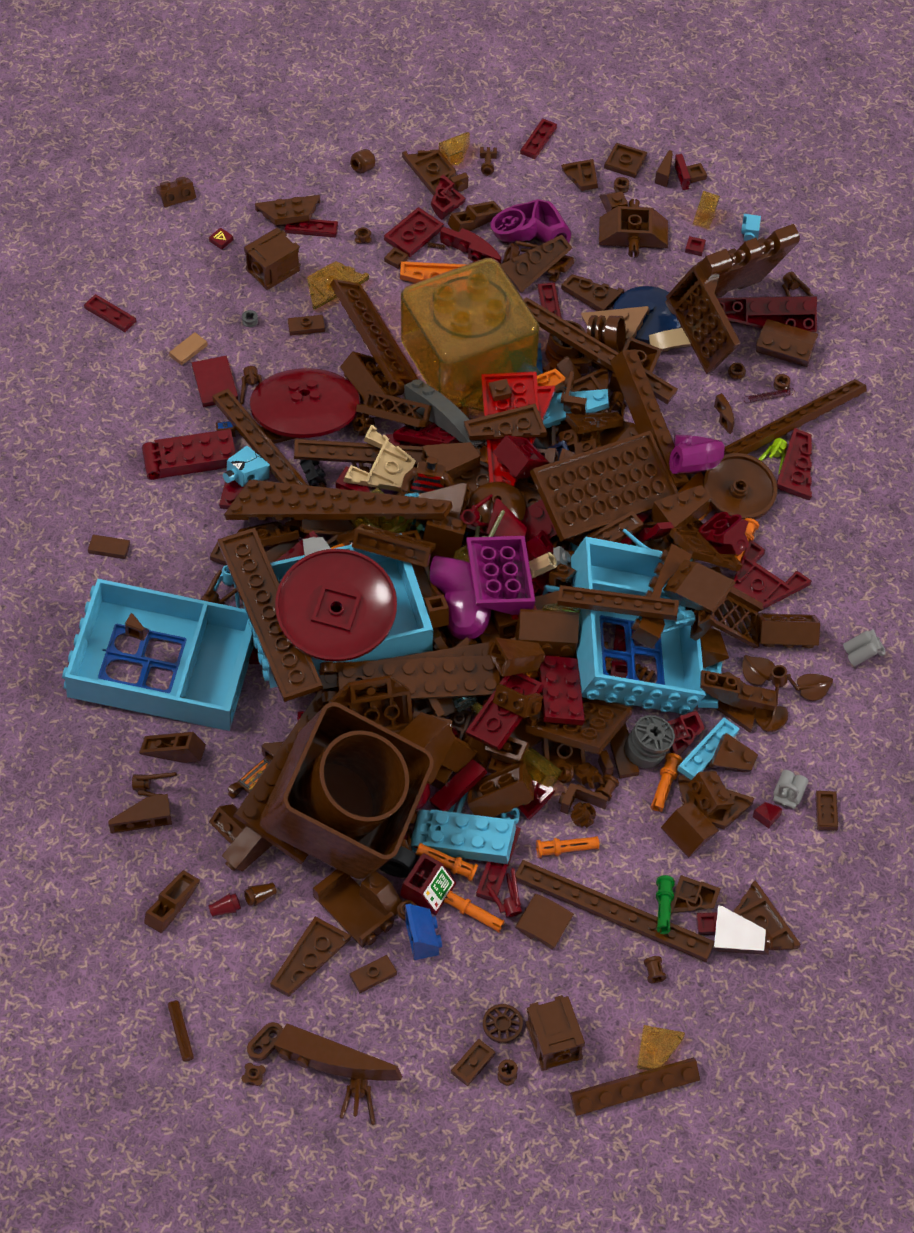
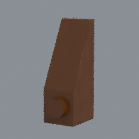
M194 732L150 735L144 737L139 753L182 763L201 762L206 744Z
M155 794L146 797L108 821L110 833L172 825L168 794Z

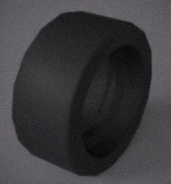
M400 846L398 853L379 869L392 876L407 878L415 866L417 858L412 851Z

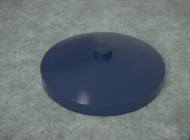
M653 286L635 287L621 294L614 304L613 310L649 307L650 312L644 317L643 325L637 331L635 339L650 344L649 335L681 328L676 315L670 312L665 303L667 300L666 296L670 292Z

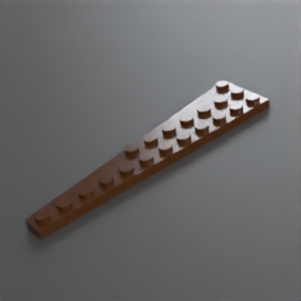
M249 479L224 516L226 520H248L249 517H258L259 520H266L267 517H275L276 520H283L287 517H293L294 520H357L358 517H367L368 520H375V517L385 516L386 520L397 516H403L404 519H446L453 506L451 501Z

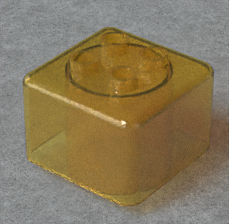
M484 258L414 283L402 290L401 342L426 383L444 395L454 405L457 406L483 396L481 374L536 372L539 323L497 260Z

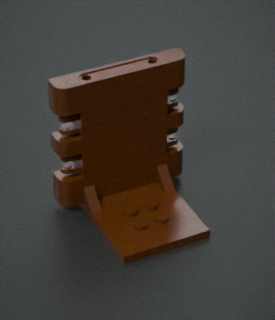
M794 224L775 230L767 239L763 237L758 240L753 238L745 241L738 250L735 248L729 251L724 249L707 255L693 266L666 296L667 300L665 303L672 314L676 315L706 374L713 372L741 344L717 298L736 288L743 289L761 282L799 243L800 235Z

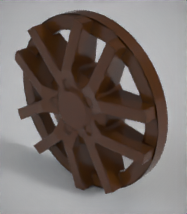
M494 1005L486 1011L483 1017L485 1034L491 1040L498 1043L513 1041L520 1035L523 1028V1019L520 1012L511 1005ZM504 1008L506 1010L503 1014H501V1012L498 1009ZM509 1010L514 1012L510 1017L507 1016ZM495 1011L498 1016L495 1018L491 1012ZM515 1016H517L518 1019H519V1022H518V1021H513V1018H514ZM487 1017H489L492 1021L486 1023ZM511 1025L519 1026V1029L511 1028ZM490 1026H494V1027H495L494 1029H492V1030H490V1031H488V1029H487V1027H490ZM498 1032V1038L492 1034ZM509 1032L515 1033L513 1036L509 1037ZM501 1033H506L505 1039H501Z

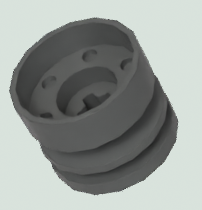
M655 715L641 717L625 740V755L638 767L646 769L658 766L674 743L675 734L673 728L661 717Z

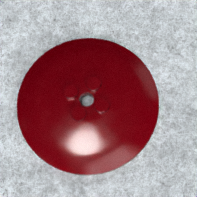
M314 368L291 369L276 373L259 383L253 390L250 398L251 413L262 427L273 433L295 438L324 436L344 428L355 418L358 413L356 411L357 404H360L359 393L349 380L331 371Z
M326 549L305 556L286 572L276 593L275 611L282 633L295 648L316 659L333 662L347 661L371 652L388 636L396 618L397 597L390 577L373 559L352 550ZM333 605H340L342 610L333 612L331 607Z

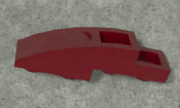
M446 227L442 228L440 231L441 243L459 249L461 252H467L468 259L475 263L483 264L490 269L500 270L498 266L501 265V256L487 241L464 228L460 232Z

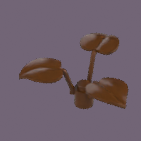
M744 655L742 670L748 683L760 686L766 680H772V684L775 686L776 707L774 711L757 708L755 713L756 723L766 732L781 729L788 720V710L783 706H777L779 688L786 685L787 680L797 691H800L802 698L809 701L822 699L833 683L832 678L824 675L804 674L797 679L796 685L791 678V674H787V669L783 665L775 666L772 661L762 657Z

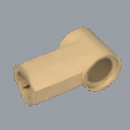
M551 552L529 561L531 578L533 579L557 567V560Z

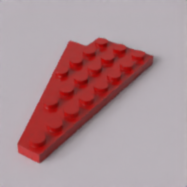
M536 372L481 374L484 416L536 404L543 421L554 396L555 385L538 386ZM507 379L512 393L511 398L493 401L489 382ZM536 437L527 439L533 444ZM503 439L486 440L489 482H504L515 487L518 478L511 476L508 468L500 464L493 453Z

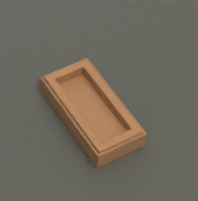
M194 332L169 352V356L180 365H183L207 347L208 343Z

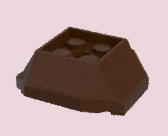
M389 675L348 682L329 700V703H339L396 734H399L413 721L409 687ZM374 710L371 715H367L369 711Z

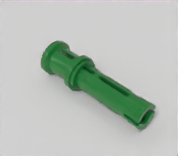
M662 875L656 880V885L658 886V891L656 892V900L658 901L657 932L668 934L670 932L671 902L674 900L672 889L675 885V880L671 876Z

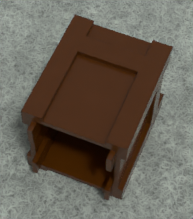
M278 227L244 247L246 271L266 290L271 289L300 271L301 264L298 258L300 246L296 242L292 243L286 237L287 234Z
M569 996L554 997L555 1001L541 1005L536 1002L527 1007L528 1021L525 1022L541 1071L583 1059L582 1047L585 1046V1041Z

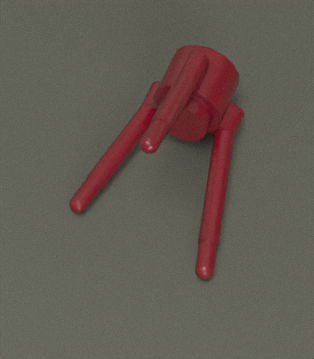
M490 494L476 505H473L472 508L464 510L459 518L468 525L473 524L475 527H487L488 523L479 521L480 513L478 508L489 501L493 495Z
M514 868L511 869L512 877H510L509 873H506L510 897L503 900L504 904L501 903L489 884L486 885V888L498 905L500 913L505 912L507 918L522 913Z

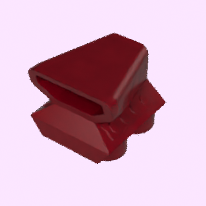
M728 512L716 513L698 530L719 554L740 555L749 546L745 535L748 521L742 519V516L739 514L729 516Z

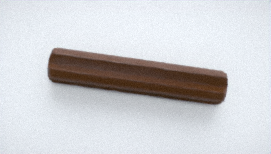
M171 1001L168 1003V1009L182 1060L187 1062L194 1058L179 1001Z

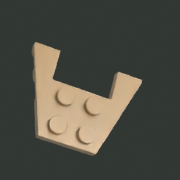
M371 425L364 441L381 450L369 473L351 465L343 481L401 492L400 488L403 478L413 468L416 460L399 446L395 447L388 441L389 438L387 436L379 434L376 431L377 428Z

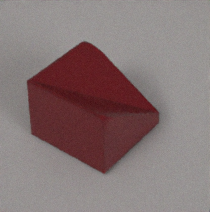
M764 802L754 810L753 818L769 829L781 816L783 809Z

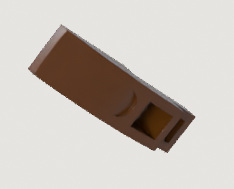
M705 670L701 671L700 688L715 699L751 712L754 707L774 711L776 707V691L741 684L738 677Z

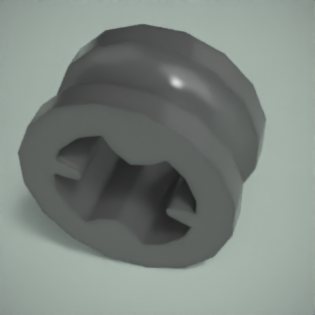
M253 310L245 311L242 314L243 325L246 327L256 326L258 323L257 313Z

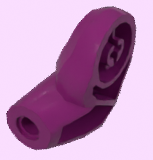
M537 199L513 205L499 212L491 221V229L495 237L506 243L529 241L534 237L546 243L560 235H563L568 243L571 239L570 229L559 211L550 201Z
M674 435L675 447L670 455L669 466L673 474L697 473L711 470L722 461L725 446L722 441L690 435Z
M434 556L430 567V581L432 585L436 586L445 595V600L449 607L448 631L452 636L463 640L466 637L474 639L480 636L488 626L492 609L476 606L470 562Z

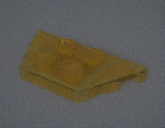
M335 261L307 276L313 309L316 310L337 298L330 285L333 279L362 284L369 280V274L365 272L360 274L355 272V268L344 266L342 263Z

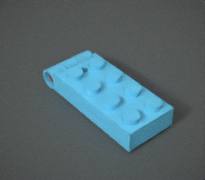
M432 809L431 811L419 810L411 838V848L413 852H416L419 844L422 843L451 857L508 864L516 831L515 820Z

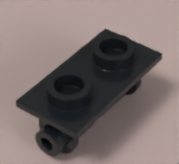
M300 460V465L306 474L305 477L309 486L317 487L320 482L327 485L324 478L326 474L319 467L320 461Z

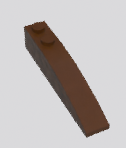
M286 1023L274 1043L280 1058L286 1061L293 1060L303 1068L310 1067L337 1076L365 1080L391 1081L401 1080L403 1077L396 1065Z

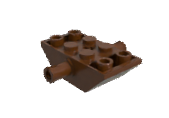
M631 199L629 207L617 206L599 218V245L628 246V255L633 257L634 252V258L639 256V247L668 248V220L655 209L639 207L640 201L635 199L634 204V199Z

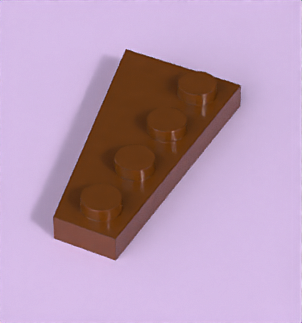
M560 235L498 267L521 293L573 248L563 235Z
M536 404L464 421V427L469 440L503 439L506 435L523 438L547 437V431Z
M315 916L270 983L271 988L289 997L351 940V935Z

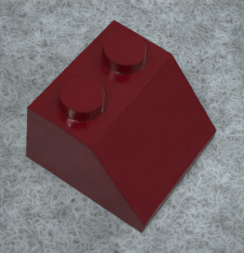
M506 435L493 452L497 457V461L506 466L509 474L514 478H528L531 476L529 471L550 463L527 438Z

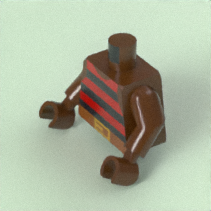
M428 457L426 462H419L417 467H413L405 474L400 488L402 492L399 495L405 496L407 492L422 494L453 486L455 483L449 473H446V467L438 464L437 458Z

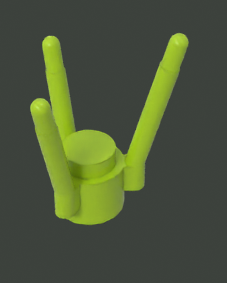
M776 438L759 460L763 461L770 452V459L773 456H781L780 472L788 447L787 442L784 439Z

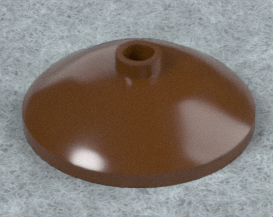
M489 482L478 487L471 495L468 509L490 494L493 495L489 501L478 508L481 522L489 523L495 498L500 499L521 522L524 519L526 512L525 499L517 488L508 483ZM480 526V529L486 531L487 527Z

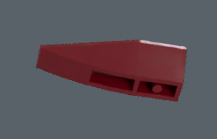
M817 296L717 298L730 321L763 328L767 319L810 332H817Z

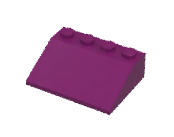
M525 536L467 537L466 542L476 606L511 615H519L520 609L533 610L535 596Z

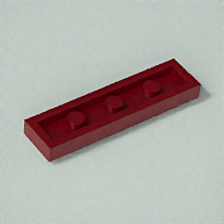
M516 827L508 864L487 861L476 897L495 902L486 885L489 884L498 897L521 828Z

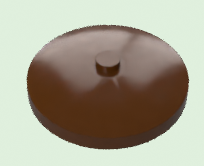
M730 453L724 455L720 464L706 471L703 478V487L711 496L710 506L717 513L728 512L729 516L739 514L742 516V519L752 518L756 520L764 516L772 508L776 500L777 482L772 471L762 461L747 454Z

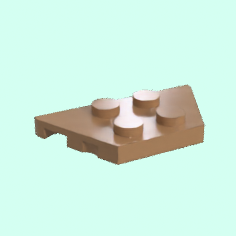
M648 306L585 312L581 313V316L586 325L591 315H597L598 317L602 315L606 317V320L609 316H623L626 324L627 341L628 337L635 339L637 331L643 325L644 317L646 314H649L650 310Z

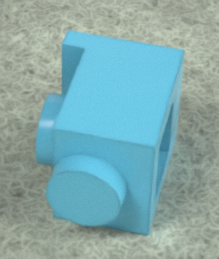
M744 214L741 234H744V241L753 238L758 240L761 216Z

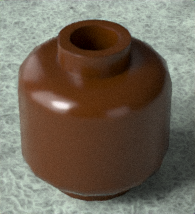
M362 149L352 154L350 161L352 169L358 173H365L373 169L375 166L374 154L368 149Z

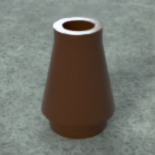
M273 882L248 886V889L244 890V897L249 906H257L272 895H275L277 891Z

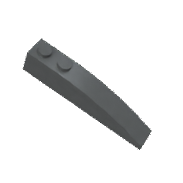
M420 379L413 380L404 385L405 399L432 405L429 417L431 422L463 443L471 442L476 447L486 442V440H469L464 427V421L470 419L440 392ZM420 407L416 411L424 416L425 408Z

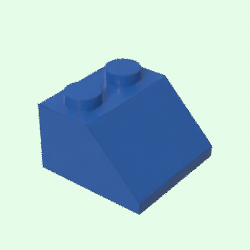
M406 904L405 923L414 960L438 956L439 948L442 947L440 935H436L435 929L438 928L436 916H432L428 908Z

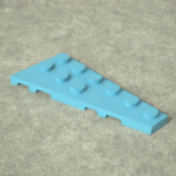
M608 389L571 393V396L587 398L586 413H595L609 408ZM554 393L543 419L545 429L561 424L560 421L565 420L566 413H571L564 411V404L561 403L562 393Z

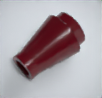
M229 893L213 904L208 905L212 917L237 913V910L241 909L236 893L232 895Z

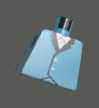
M246 446L227 460V472L223 473V478L227 483L235 480L244 487L249 479L260 481L269 479L270 464L249 446Z

